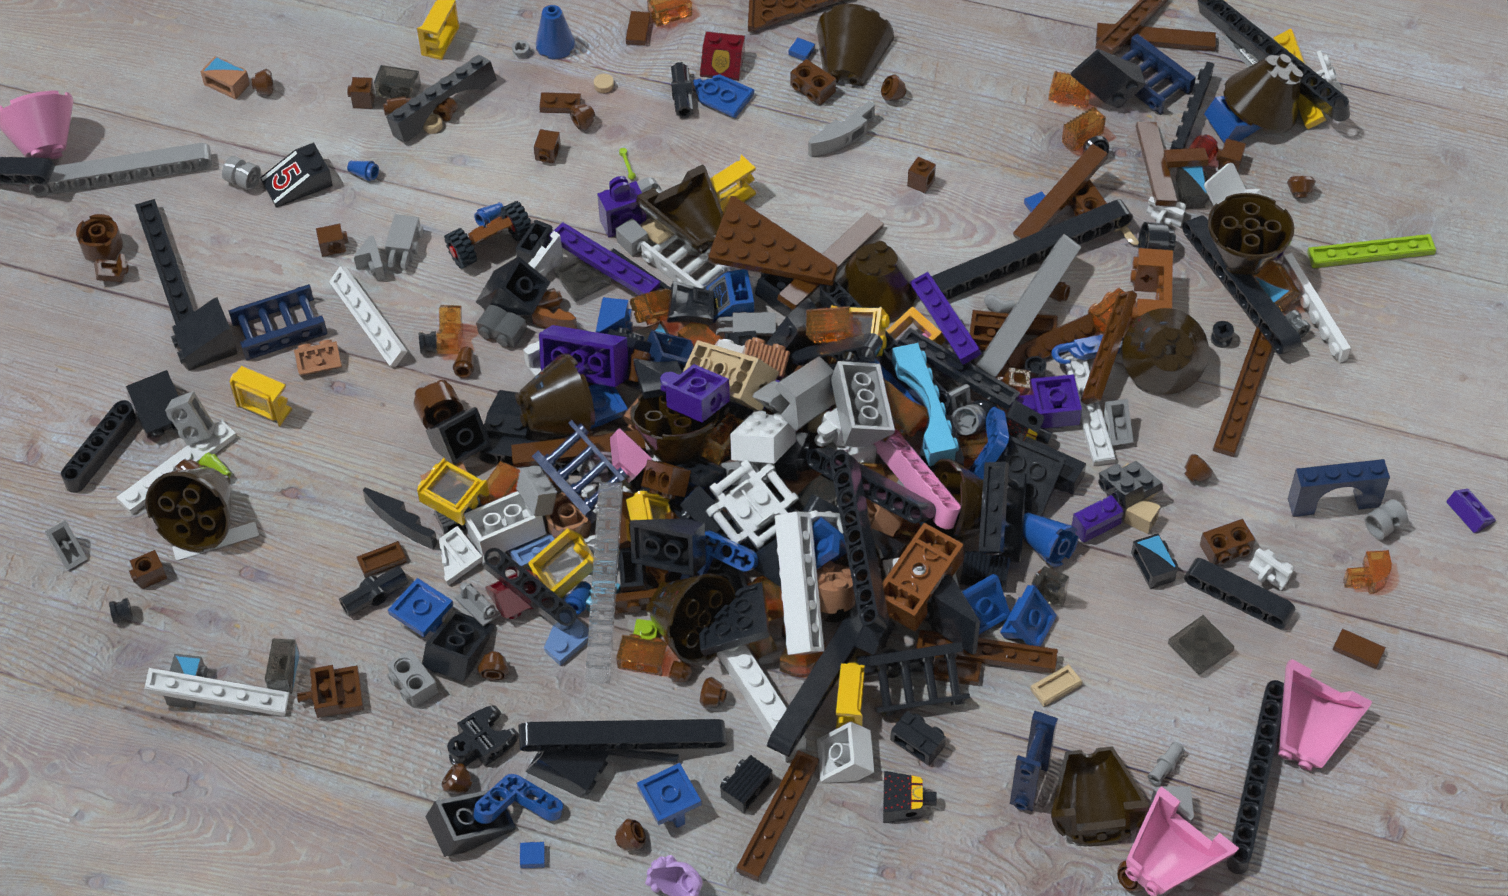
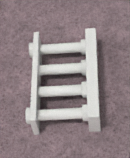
M674 235L662 244H656L654 247H651L645 241L641 243L642 258L647 263L654 265L673 281L704 289V286L720 273L736 270L735 267L712 263L715 267L696 281L689 275L702 264L708 262V256L712 247L681 270L675 263L691 250L696 251L694 248L684 242L685 245L668 259L660 254L673 241L679 240L678 236Z

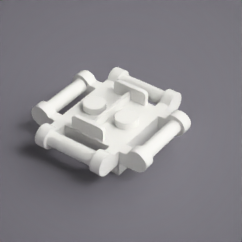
M745 460L738 469L718 484L714 483L710 486L711 491L719 502L709 507L706 513L709 517H713L731 541L740 544L748 538L760 550L767 541L776 535L775 525L759 537L756 533L773 522L776 515L787 514L786 509L799 498L788 489L774 471L775 467L771 463L765 465L756 473L750 463ZM747 474L750 479L745 480L734 488L727 496L722 492L743 475ZM765 477H768L785 498L784 501L780 503L762 481ZM722 509H725L736 525L742 530L741 533H736L720 512Z

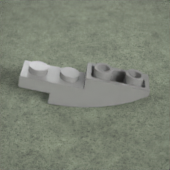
M868 101L863 106L858 107L856 112L850 117H846L842 123L835 119L832 123L827 124L821 132L812 136L808 141V155L815 157L843 149L867 134V124L874 119L875 105Z

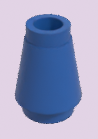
M351 160L347 165L348 172L367 181L375 180L379 174V166L374 161Z
M499 202L479 208L474 214L476 223L479 226L483 225V227H486L492 220L502 216L501 208L504 205Z
M581 581L565 598V602L576 610L577 615L586 609V601L591 589V585L586 581Z

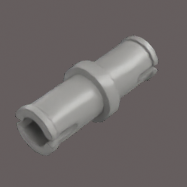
M1172 742L1166 753L1157 759V765L1147 776L1152 784L1156 786L1161 785L1167 774L1175 769V763L1185 752L1184 747L1180 743Z

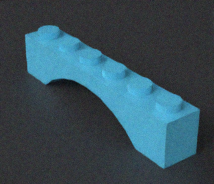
M918 343L895 347L892 350V364L897 378L907 383L917 392L928 411L929 426L923 440V451L928 465L932 466L938 460L944 458L955 461L956 451L959 450L958 442L951 435L952 426L949 420L946 421L944 404L939 402L938 387L932 383L933 375L931 368L926 366L925 352L920 350Z

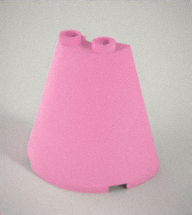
M1291 659L1285 667L1280 751L1278 755L1286 760H1295L1299 762L1298 766L1300 768L1312 771L1313 767L1322 768L1371 706L1372 701L1354 691L1341 693L1311 677L1312 669Z
M1162 786L1157 791L1126 859V875L1132 881H1137L1143 886L1150 896H1157L1167 892L1233 856L1239 849L1221 833L1211 841L1178 815L1176 811L1181 801Z

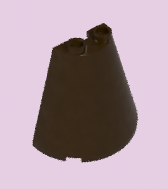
M841 4L832 7V10L825 11L820 16L816 28L822 69L835 77L836 83L839 80H847L851 85L864 86L894 40V30L887 19L881 18L880 13L876 10L858 4Z
M704 164L687 171L680 184L661 193H658L653 187L637 195L636 204L640 209L698 251L700 255L712 247L724 214Z
M1114 747L1096 748L1091 754H1086L1082 750L1066 751L1051 811L1052 823L1058 833L1062 836L1067 835L1071 837L1072 841L1078 844L1099 846L1124 840L1131 836V831L1136 827L1141 828L1149 811V803Z

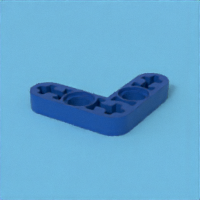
M996 407L990 409L985 420L988 442L969 469V471L981 479H984L985 462H996L1009 440L1005 412Z
M705 531V538L709 537L710 542L718 543V545L705 546L706 564L697 573H700V575L707 574L713 557L741 571H750L756 568L759 560L754 551L713 531ZM724 545H729L732 548L730 557L723 555L722 548ZM737 556H740V557H747V556H749V557H748V560L751 561V564H748V565L745 566V561H744V560H742V559H740V558H738V559H735V558H736ZM682 574L680 580L690 578L693 576Z
M508 774L476 802L473 814L476 821L485 824L490 823L516 801L548 821H555L560 819L562 815L563 803L555 796L517 774ZM535 795L536 797H538V799L531 800L528 799L526 796ZM494 796H501V797H503L505 800H504V801H497V800H495L493 797H494Z

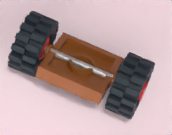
M514 201L502 207L501 215L503 218L498 217L486 225L487 228L485 229L482 225L467 235L462 228H458L444 236L445 243L447 244L446 247L449 249L448 252L459 268L463 269L477 262L474 245L505 231L507 228L515 241L522 240L521 238H524L523 235H526L532 224L527 211L525 212V208L520 202Z

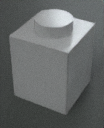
M633 219L616 228L617 242L632 257L642 252V242L645 241L649 244L648 233Z

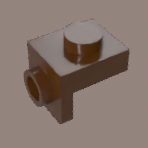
M119 254L117 261L96 259L94 263L96 280L122 282L124 275L129 270V264L125 261V255Z

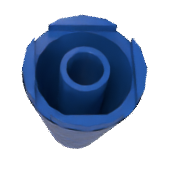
M548 5L542 10L535 42L538 53L541 56L546 55L548 59L552 60L567 57L572 48L574 49L575 40L561 8L556 5Z
M1028 512L1024 513L1023 539L1047 564L1053 567L1061 566L1063 564L1061 561L1065 557L1069 559L1076 549L1079 536L1076 535L1077 528Z

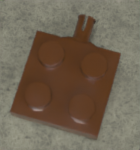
M981 310L972 311L969 334L980 350L985 351L1009 314Z
M333 665L311 668V691L297 693L298 703L309 700L313 701L317 718L364 710L357 665L334 669Z

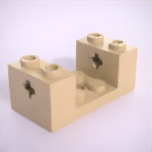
M699 340L696 341L683 370L684 372L695 364L728 378L730 398L756 411H762L764 406L753 398L754 393L775 381L779 374V371L759 358Z

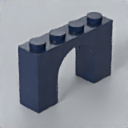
M1385 459L1296 468L1287 498L1292 516L1315 515L1320 498L1332 490L1343 487L1354 488L1353 494L1358 510L1379 508L1390 479Z

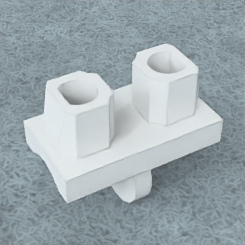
M1150 197L1146 214L1156 219V223L1171 224L1178 228L1182 226L1186 208L1184 203L1177 202L1176 206H1155L1154 198Z
M1259 548L1256 550L1254 558L1249 564V568L1259 574L1257 579L1259 582L1263 583L1267 580L1280 590L1285 588L1294 569L1288 562L1280 563L1277 561L1275 553L1269 549L1263 551Z

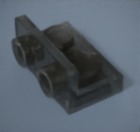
M1044 566L1040 573L1036 572L1031 585L1036 586L1049 604H1056L1062 607L1066 600L1069 576Z

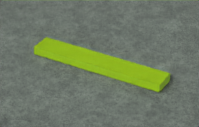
M1431 234L1308 247L1307 250L1312 268L1435 255L1436 252Z

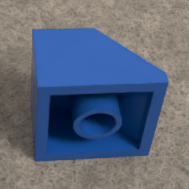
M1224 96L1215 97L1204 113L1224 143L1226 139L1240 142L1262 128L1255 124L1250 126L1242 121L1230 109Z
M603 297L596 327L597 333L608 334L609 329L618 330V327H623L631 330L630 334H632V309H629L628 300Z

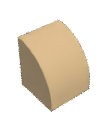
M1147 501L1138 502L1127 508L1124 523L1148 534L1158 519L1161 506Z

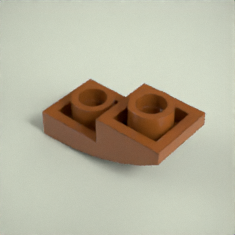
M537 306L532 314L533 324L547 329L555 325L577 329L576 317L572 313L565 312L559 308L553 314L550 310Z

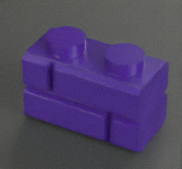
M1110 495L1104 498L1103 501L1100 500L1074 513L1072 526L1077 528L1076 535L1085 543L1120 525L1124 511L1115 498Z

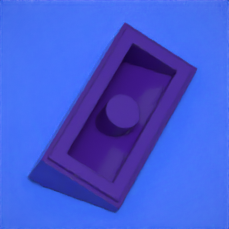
M1468 488L1455 490L1446 501L1474 533L1479 532L1496 521L1495 517Z

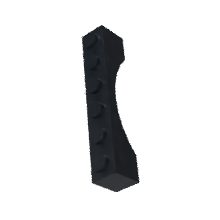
M477 55L464 65L456 68L455 71L446 77L441 78L433 86L426 88L424 92L415 98L410 99L409 102L400 108L395 109L386 116L392 135L404 143L421 132L430 114L445 99L465 90H483L495 82L497 78L491 61L481 55Z

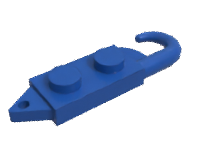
M1103 335L1059 344L1052 349V357L1060 364L1071 363V360H1066L1059 356V353L1070 352L1074 357L1081 360L1093 359L1096 357ZM1122 338V341H1121V344H1120V346H1119V349H1118L1117 354L1120 353V350H1121V348H1122V342H1123V339H1124V338Z

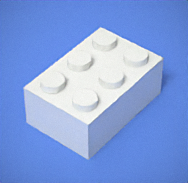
M764 411L753 412L730 434L731 460L775 463L796 442L795 429L781 416L782 413L771 415L766 414Z
M518 491L464 513L467 532L482 557L490 548H498L505 552L546 534L542 516H534Z

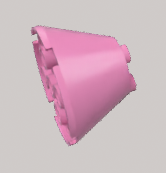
M57 90L31 93L10 100L11 105L5 108L0 105V130L25 157H50L51 159H58L63 156L62 152L66 149L74 102L73 97L68 92H65V95H61Z

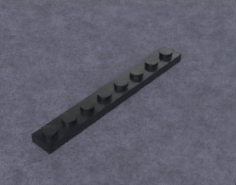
M152 199L135 204V208L174 322L177 324L193 313L194 310L156 201Z

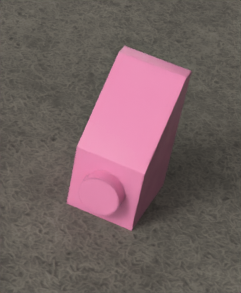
M620 428L610 437L612 465L617 470L621 467L629 476L627 481L630 483L646 466L647 459L651 460L652 458Z

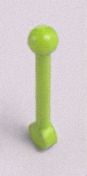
M620 148L619 155L623 156L629 172L628 178L634 180L636 174L632 172L629 164L627 149Z

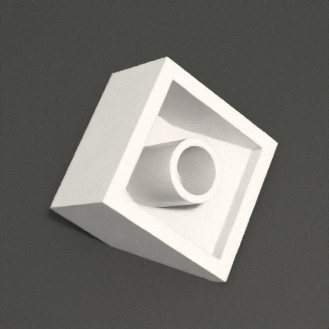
M849 722L817 739L818 758L820 759V782L858 781L874 773L871 731L869 729Z

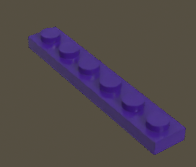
M564 222L553 230L560 235L562 248L646 300L660 288V281Z
M929 272L910 281L915 293L962 365L981 355L980 349Z

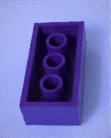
M555 325L539 333L541 371L556 357L567 353L577 361L578 365L575 367L579 375L584 374L587 382L616 387L629 378L627 337Z

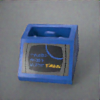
M748 270L726 271L706 287V290L714 292V319L712 323H716V320L720 317H733V313H754V299Z

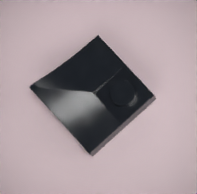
M673 281L670 291L667 322H694L711 326L714 319V292Z
M637 358L633 359L644 399L666 395L665 392L661 391L660 377L662 374L674 372L680 375L682 373L677 360L652 362Z

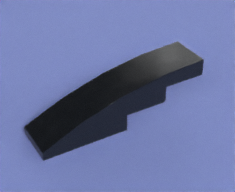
M364 487L363 494L366 504L383 521L414 542L434 550L437 545L436 533L434 530L421 526L420 516L407 512L403 501Z

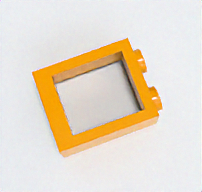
M913 306L887 330L896 339L913 323L929 339L937 344L942 345L945 342L942 332Z

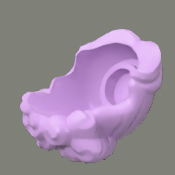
M672 855L659 857L651 863V867L647 870L645 884L650 886L651 890L655 893L662 891L669 896H699L700 889L703 886L699 873L688 863L677 862L676 858Z

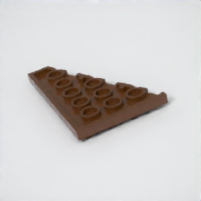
M749 0L748 32L844 0Z
M730 196L708 256L709 263L830 286L833 285L838 270L835 262L735 196Z

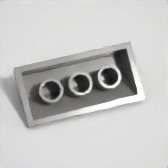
M838 361L831 377L844 445L867 447L894 434L895 429L880 364Z

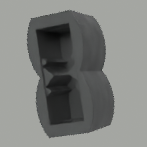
M489 305L476 322L477 330L481 337L496 340L504 347H515L527 330L525 319L516 314L507 313L505 310L494 305Z

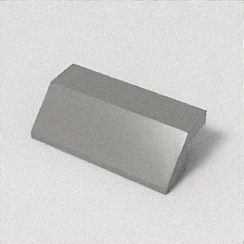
M820 356L781 380L775 386V389L790 403L781 416L796 431L836 404L831 382L834 370Z

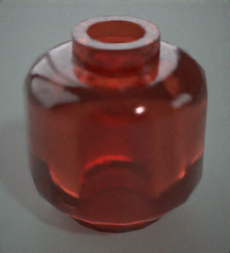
M1207 134L1197 136L1189 149L1205 148L1208 164L1212 162L1219 150L1216 139Z

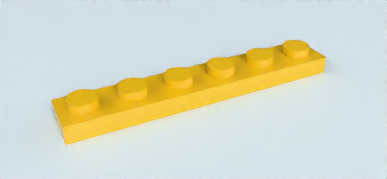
M1292 28L1273 37L1276 42L1306 64ZM1300 93L1298 108L1306 128L1310 129L1326 121L1323 111Z

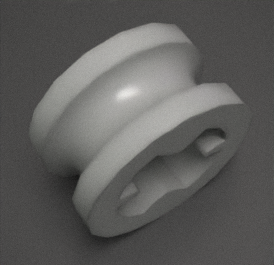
M525 40L515 41L512 44L513 55L520 59L529 56L528 42Z

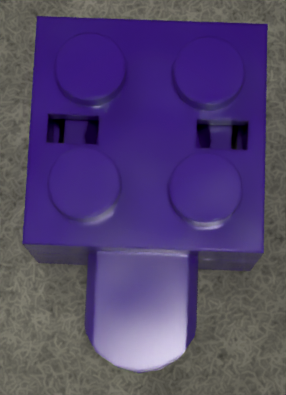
M625 176L613 178L609 183V190L597 193L599 219L608 238L615 236L616 228L630 219L635 220L639 225L647 220L646 212L636 204L637 195L641 194L642 191L636 181L628 183Z
M695 364L680 375L674 372H666L660 377L661 391L666 393L667 407L700 422L705 421L730 401L729 379Z
M1074 374L1033 378L1030 381L1029 395L1019 396L1017 399L1018 402L1044 416L1042 428L1080 425L1082 407Z

